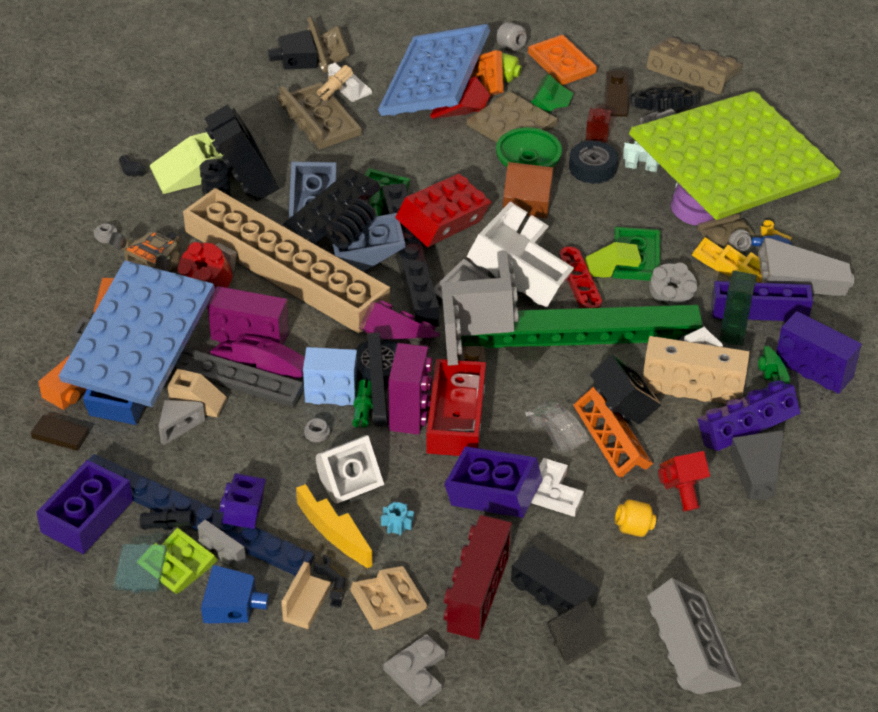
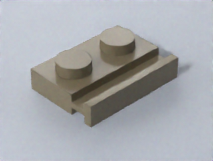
M739 213L719 220L700 223L697 229L702 233L703 238L706 237L721 248L729 245L731 234L738 229H743L750 234L751 238L754 237L753 231L744 220L740 219Z

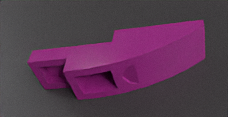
M241 335L234 342H221L211 350V355L233 362H243L244 365L256 364V369L276 375H289L290 378H300L303 376L305 357L280 343L265 338Z

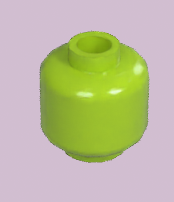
M502 53L503 81L512 82L515 77L519 78L522 66L519 65L518 57Z

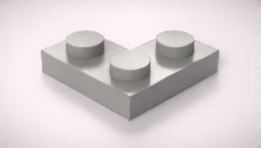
M426 634L385 662L383 670L421 706L442 691V685L427 670L445 658V651Z

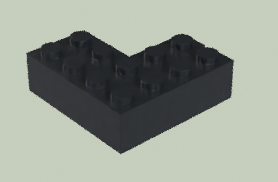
M227 104L204 118L208 125L205 130L211 140H214L212 141L214 148L218 154L221 153L223 155L222 159L226 166L234 169L232 173L237 182L244 183L241 186L247 196L252 195L255 201H259L280 189L256 141L235 108L231 109Z

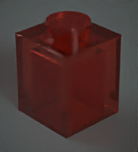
M590 108L587 119L586 140L607 143L611 110Z

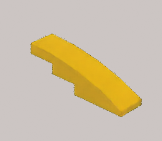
M704 237L691 255L712 269L742 282L762 283L759 257L752 252L746 257L729 245L722 249Z
M306 484L297 487V504L318 531L344 554L366 568L372 567V550L350 515L347 513L338 517L327 498L317 502Z

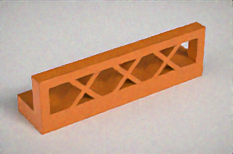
M592 387L573 406L616 475L623 477L636 465L644 470L648 469L653 465V462L626 420L619 412L613 413L605 404L607 399ZM593 400L592 413H586L583 407ZM598 418L605 419L603 430L596 429ZM609 435L616 436L614 448L607 447ZM620 453H627L630 459L620 467L618 464Z

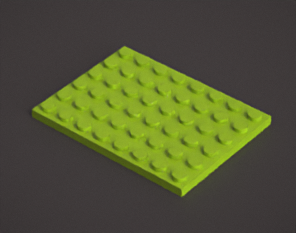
M755 91L632 127L629 133L715 220L833 180L841 172L832 161L828 160L817 147L813 146L803 134L790 125L789 121L776 112L775 108L770 106Z

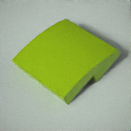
M176 528L161 546L155 543L137 564L172 592L178 594L211 568L218 560L179 528Z

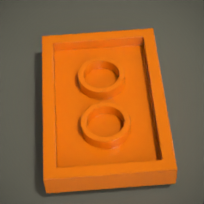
M564 35L528 46V54L561 85L596 74L597 66Z

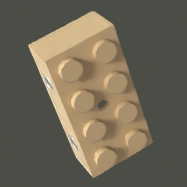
M649 336L643 380L653 394L662 393L678 398L687 397L703 402L712 401L727 405V402L730 400L742 399L750 351Z

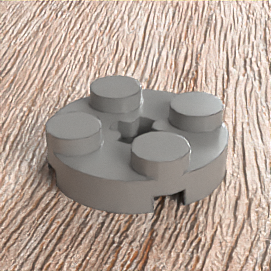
M663 264L653 270L649 282V290L652 296L660 303L662 300L669 303L668 306L686 305L692 300L697 291V281L685 264ZM670 282L675 283L677 285V288L669 286L668 284Z

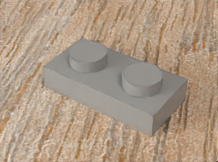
M204 520L197 526L200 545L206 550H212L218 554L223 563L227 565L232 564L237 569L246 563L244 546L207 520Z

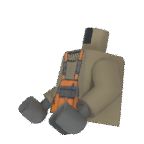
M117 232L111 234L109 244L115 245L117 250H124L125 261L167 272L178 271L181 255L178 249L180 238L176 233L170 232L164 237L156 232H150L142 238L135 240L125 239L124 235Z

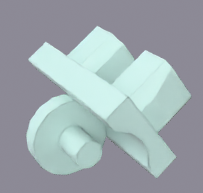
M636 141L634 144H624L623 159H625L626 168L636 169L638 161L646 162L645 170L657 172L660 164Z

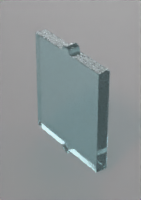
M145 542L142 545L123 544L113 588L117 590L134 591V593L139 591H158L167 550L166 545H147Z

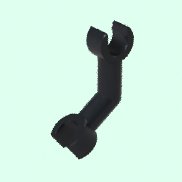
M323 555V562L326 565H319L314 561V571L320 575L326 574L334 581V586L329 596L331 598L330 607L341 608L346 577L331 565V558L329 556Z

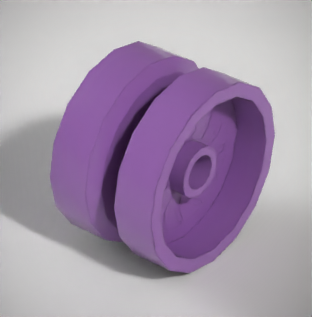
M677 183L670 204L672 212L676 217L696 226L703 222L715 220Z

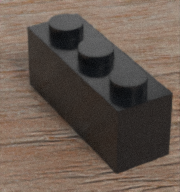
M531 546L512 565L511 581L515 587L535 596L540 604L552 607L563 619H570L577 624L597 603V586L534 546Z

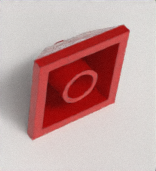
M473 77L469 79L458 105L435 108L430 116L434 119L479 112L487 106L486 103L490 94L478 78Z

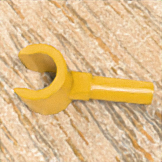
M765 220L763 222V226H761L762 236H773L776 234L790 241L792 240V237L774 230V223L772 221Z

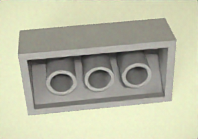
M671 578L647 596L651 605L650 612L656 619L660 629L659 635L668 649L667 656L677 672V682L684 690L703 694L742 685L705 594Z

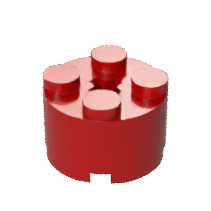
M194 242L189 245L188 250L184 252L179 261L178 272L180 275L213 283L215 289L217 286L228 288L232 281L231 266L221 249L214 244Z

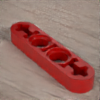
M575 247L561 249L559 259L574 268L573 271L582 273L581 275H573L571 273L567 279L579 308H601L602 299L580 251ZM587 287L589 290L581 291L578 288Z

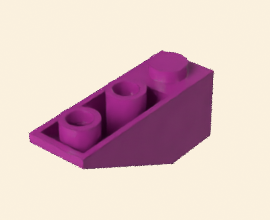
M379 300L378 303H370L359 327L360 330L366 333L380 332L381 339L440 336V333L434 331L435 326L425 321H422L420 324L413 320V315L405 311H401L399 314L391 310L393 307L391 304Z

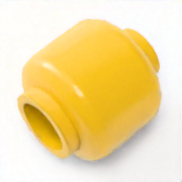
M630 499L626 500L623 504H619L617 507L615 524L618 525L621 533L643 537L649 530L654 529L656 515L653 514L652 507L648 503Z

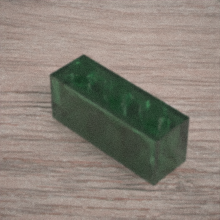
M732 271L719 341L730 345H744L757 275Z

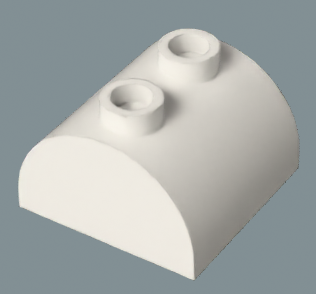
M368 435L316 455V466L320 480L334 503L338 504L384 485Z

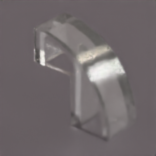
M544 401L525 412L534 430L546 428L559 454L569 452L590 440L586 431L573 414L556 402Z

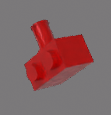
M704 451L673 457L659 464L658 475L660 482L664 484L666 489L676 488L679 490L683 512L700 508L694 485L710 477Z

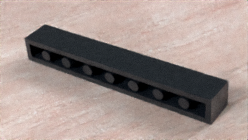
M405 183L382 186V203L385 207V215L394 214L399 211L404 199L408 196ZM400 223L405 248L395 253L411 315L414 316L413 320L420 324L422 321H425L435 327H439V305L421 241Z

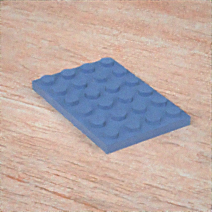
M488 24L413 36L378 108L380 115L393 116L398 113H413L418 110H433L438 107L458 105L490 33Z
M124 260L60 372V381L153 407L215 291L214 284Z

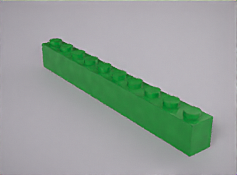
M698 305L518 310V322H514V332L461 336L462 346L502 348L648 343L649 336L677 340L681 334L688 335L701 329L703 324Z

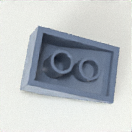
M291 162L289 218L338 179L337 163Z
M397 213L377 216L362 232H359V235L354 238L352 243H348L346 249H340L332 243L334 255L364 272L404 249L405 241L401 225L395 218Z

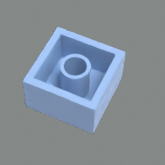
M306 347L303 366L305 403L316 405L322 403L340 406L353 405L358 386L357 350Z

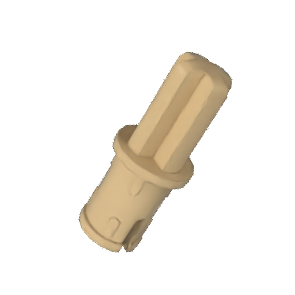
M344 65L336 74L329 76L328 81L317 90L318 96L326 91L321 99L324 101L328 100L353 75L352 69Z

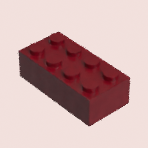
M480 515L477 524H472L468 536L470 543L468 546H463L460 561H462L461 566L455 567L452 577L453 587L447 588L444 597V604H447L443 620L447 621V632L476 640L480 639L510 557L511 522Z

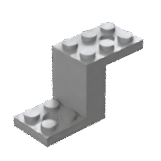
M507 251L497 252L498 278L441 283L448 366L458 365L457 355H462L461 336L514 332V322H518V308L516 307L517 288L515 287L513 260H508Z

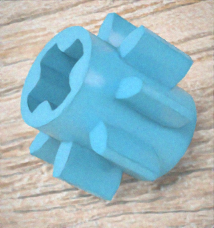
M393 502L388 508L383 507L381 526H387L388 534L392 532L402 535V532L406 529H412L414 512L407 511L406 503Z

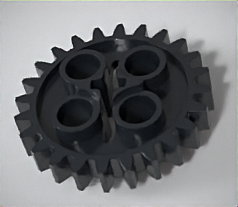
M683 86L647 88L631 95L632 107L649 111H666L671 108L678 110L684 109L685 106L691 107V105L700 103V91L684 88Z

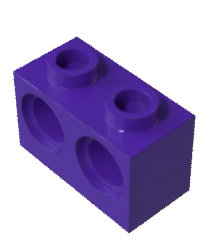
M234 474L232 483L227 482L224 496L221 499L219 512L224 513V524L255 529L263 501L266 479Z

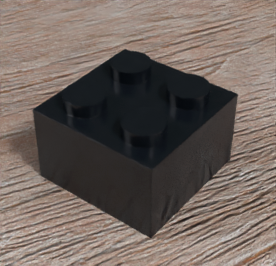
M612 354L590 374L595 382L593 385L595 390L607 399L605 402L606 406L613 413L619 412L628 422L632 420L637 424H641L661 406V403L639 372Z

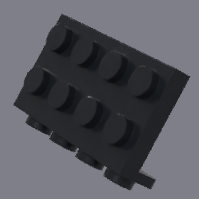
M351 168L284 222L283 226L315 244L327 234L326 226L335 216H338L353 199L357 198L367 201L381 190V187L377 181Z

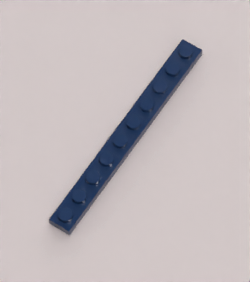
M96 454L89 458V461L130 480L134 502L156 512H162L164 509H171L172 511L193 509L196 514V524L190 528L198 531L197 526L204 520H207L244 546L245 553L292 575H297L303 562L310 563L311 565L315 560L314 553L257 527L250 529L224 524L223 512H219L215 508Z

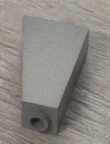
M765 238L758 251L762 283L811 285L812 294L846 295L849 288L854 284V274L851 273L849 263L771 238Z

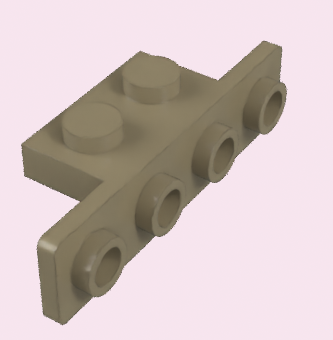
M312 17L307 18L309 23L307 29L310 30L313 37L314 46L317 49V57L321 61L319 65L326 74L328 73V65L342 61L350 54L342 31L338 26L321 34L317 24Z

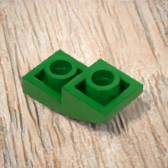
M764 346L762 356L758 357V370L763 371L764 380H771V382L783 381V383L790 384L789 374L780 357L769 346Z

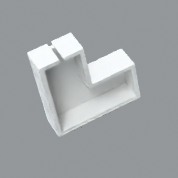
M509 202L479 233L467 257L474 264L484 267L498 278L497 252L507 251L508 260H513L517 291L523 292L531 297L535 303L547 308L563 288L574 268L538 245L549 226L531 215L521 234L517 233L528 212Z

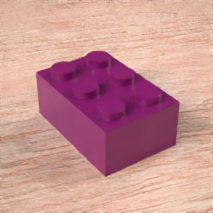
M216 287L208 304L211 340H216L220 343H232L241 335H250L265 338L282 345L285 344L289 334L286 298Z
M397 344L389 376V431L420 435L421 426H426L428 411H425L426 407L430 408L432 394L428 392L432 384V375H428L432 368V358L428 357L427 346Z

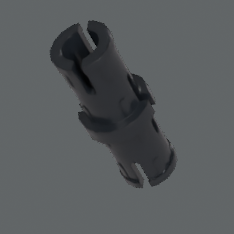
M164 509L162 512H145L140 515V526L143 530L153 528L172 530L174 527H193L196 524V514L193 509L186 511Z

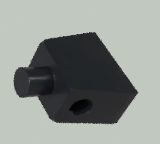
M310 30L280 36L278 38L279 48L268 49L269 62L281 60L284 69L317 68V52Z

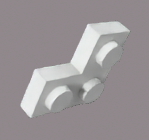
M543 458L539 466L543 480L531 503L575 517L583 500L584 491L562 485L567 474L568 465Z

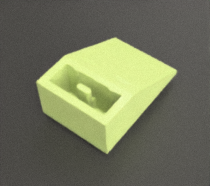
M207 132L188 137L150 165V169L163 194L201 185V171L199 170L201 163L208 159L223 161V155L221 153L218 154L212 144L214 140H211Z

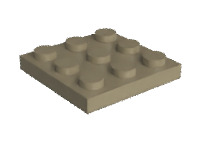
M509 91L469 117L467 125L497 143L503 134L517 128L530 127L548 131L557 125L558 118Z

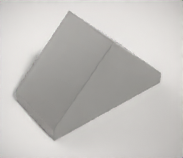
M164 400L158 426L161 443L165 445L204 422L203 404L195 401Z

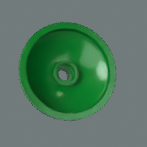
M524 127L513 129L503 134L497 141L496 155L499 161L506 167L508 162L553 168L561 159L562 146L559 140L551 133L538 128Z

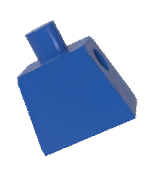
M213 565L201 605L203 623L249 622L252 608L268 609L270 594L256 592L255 577L253 575Z

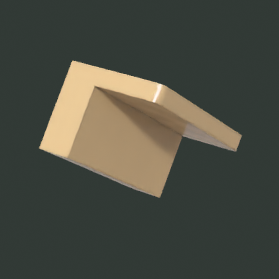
M303 562L281 603L283 621L309 629L331 589V582L310 575V563Z

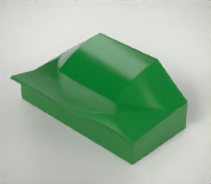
M547 73L542 78L531 103L550 113L555 108L568 107L574 93L564 88Z

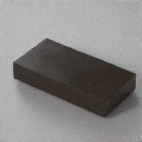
M42 415L31 431L32 439L76 451L80 449L89 435V427Z

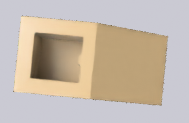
M177 369L168 384L169 400L201 402L204 406V415L218 418L227 400L221 391L199 373Z

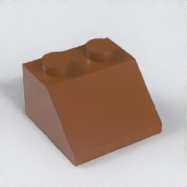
M508 162L503 208L509 202H512L528 212L526 216L532 215L536 218H547L551 203L553 168Z

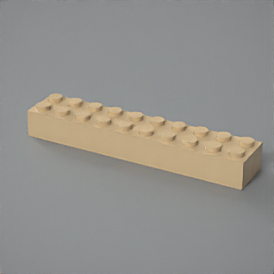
M216 188L183 211L185 232L204 243L214 245L221 243L236 251V262L358 334L362 332L359 327L371 302L378 303L379 300L390 304L389 286Z

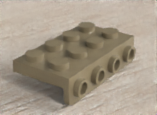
M668 38L650 49L647 68L720 94L723 92L725 82L741 71L742 64L736 62L734 58H724L718 56L714 51H704L696 45L681 43L677 38Z
M321 82L291 93L284 86L280 87V95H278L280 106L286 109L289 117L296 121L299 129L307 134L309 141L314 143L319 150L361 135V127L333 95L326 101L321 99L326 91L318 96L317 90L323 86Z

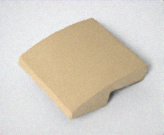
M403 566L379 570L377 578L353 582L350 588L373 630L381 629L416 615L427 608L426 602Z

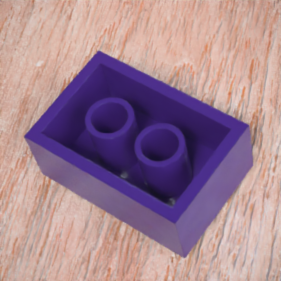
M796 311L781 327L776 354L780 357L786 368H790L801 374L804 378L811 379L821 384L824 388L840 394L854 378L862 343Z
M465 447L444 485L451 506L523 518L543 478L537 457Z
M86 460L36 512L41 533L84 555L133 502L130 480Z

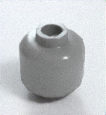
M506 22L499 27L496 39L501 47L517 51L524 46L527 36L522 26Z

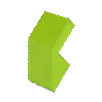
M614 242L585 258V264L590 275L602 278L611 277L616 265L639 267L641 262L637 245Z

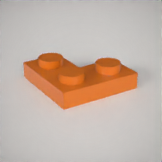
M498 50L480 55L469 78L477 77L478 80L481 79L482 85L490 96L503 93L502 52Z

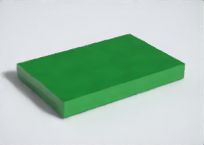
M615 227L614 242L637 245L641 262L639 267L616 265L613 278L650 281L653 270L660 266V230Z

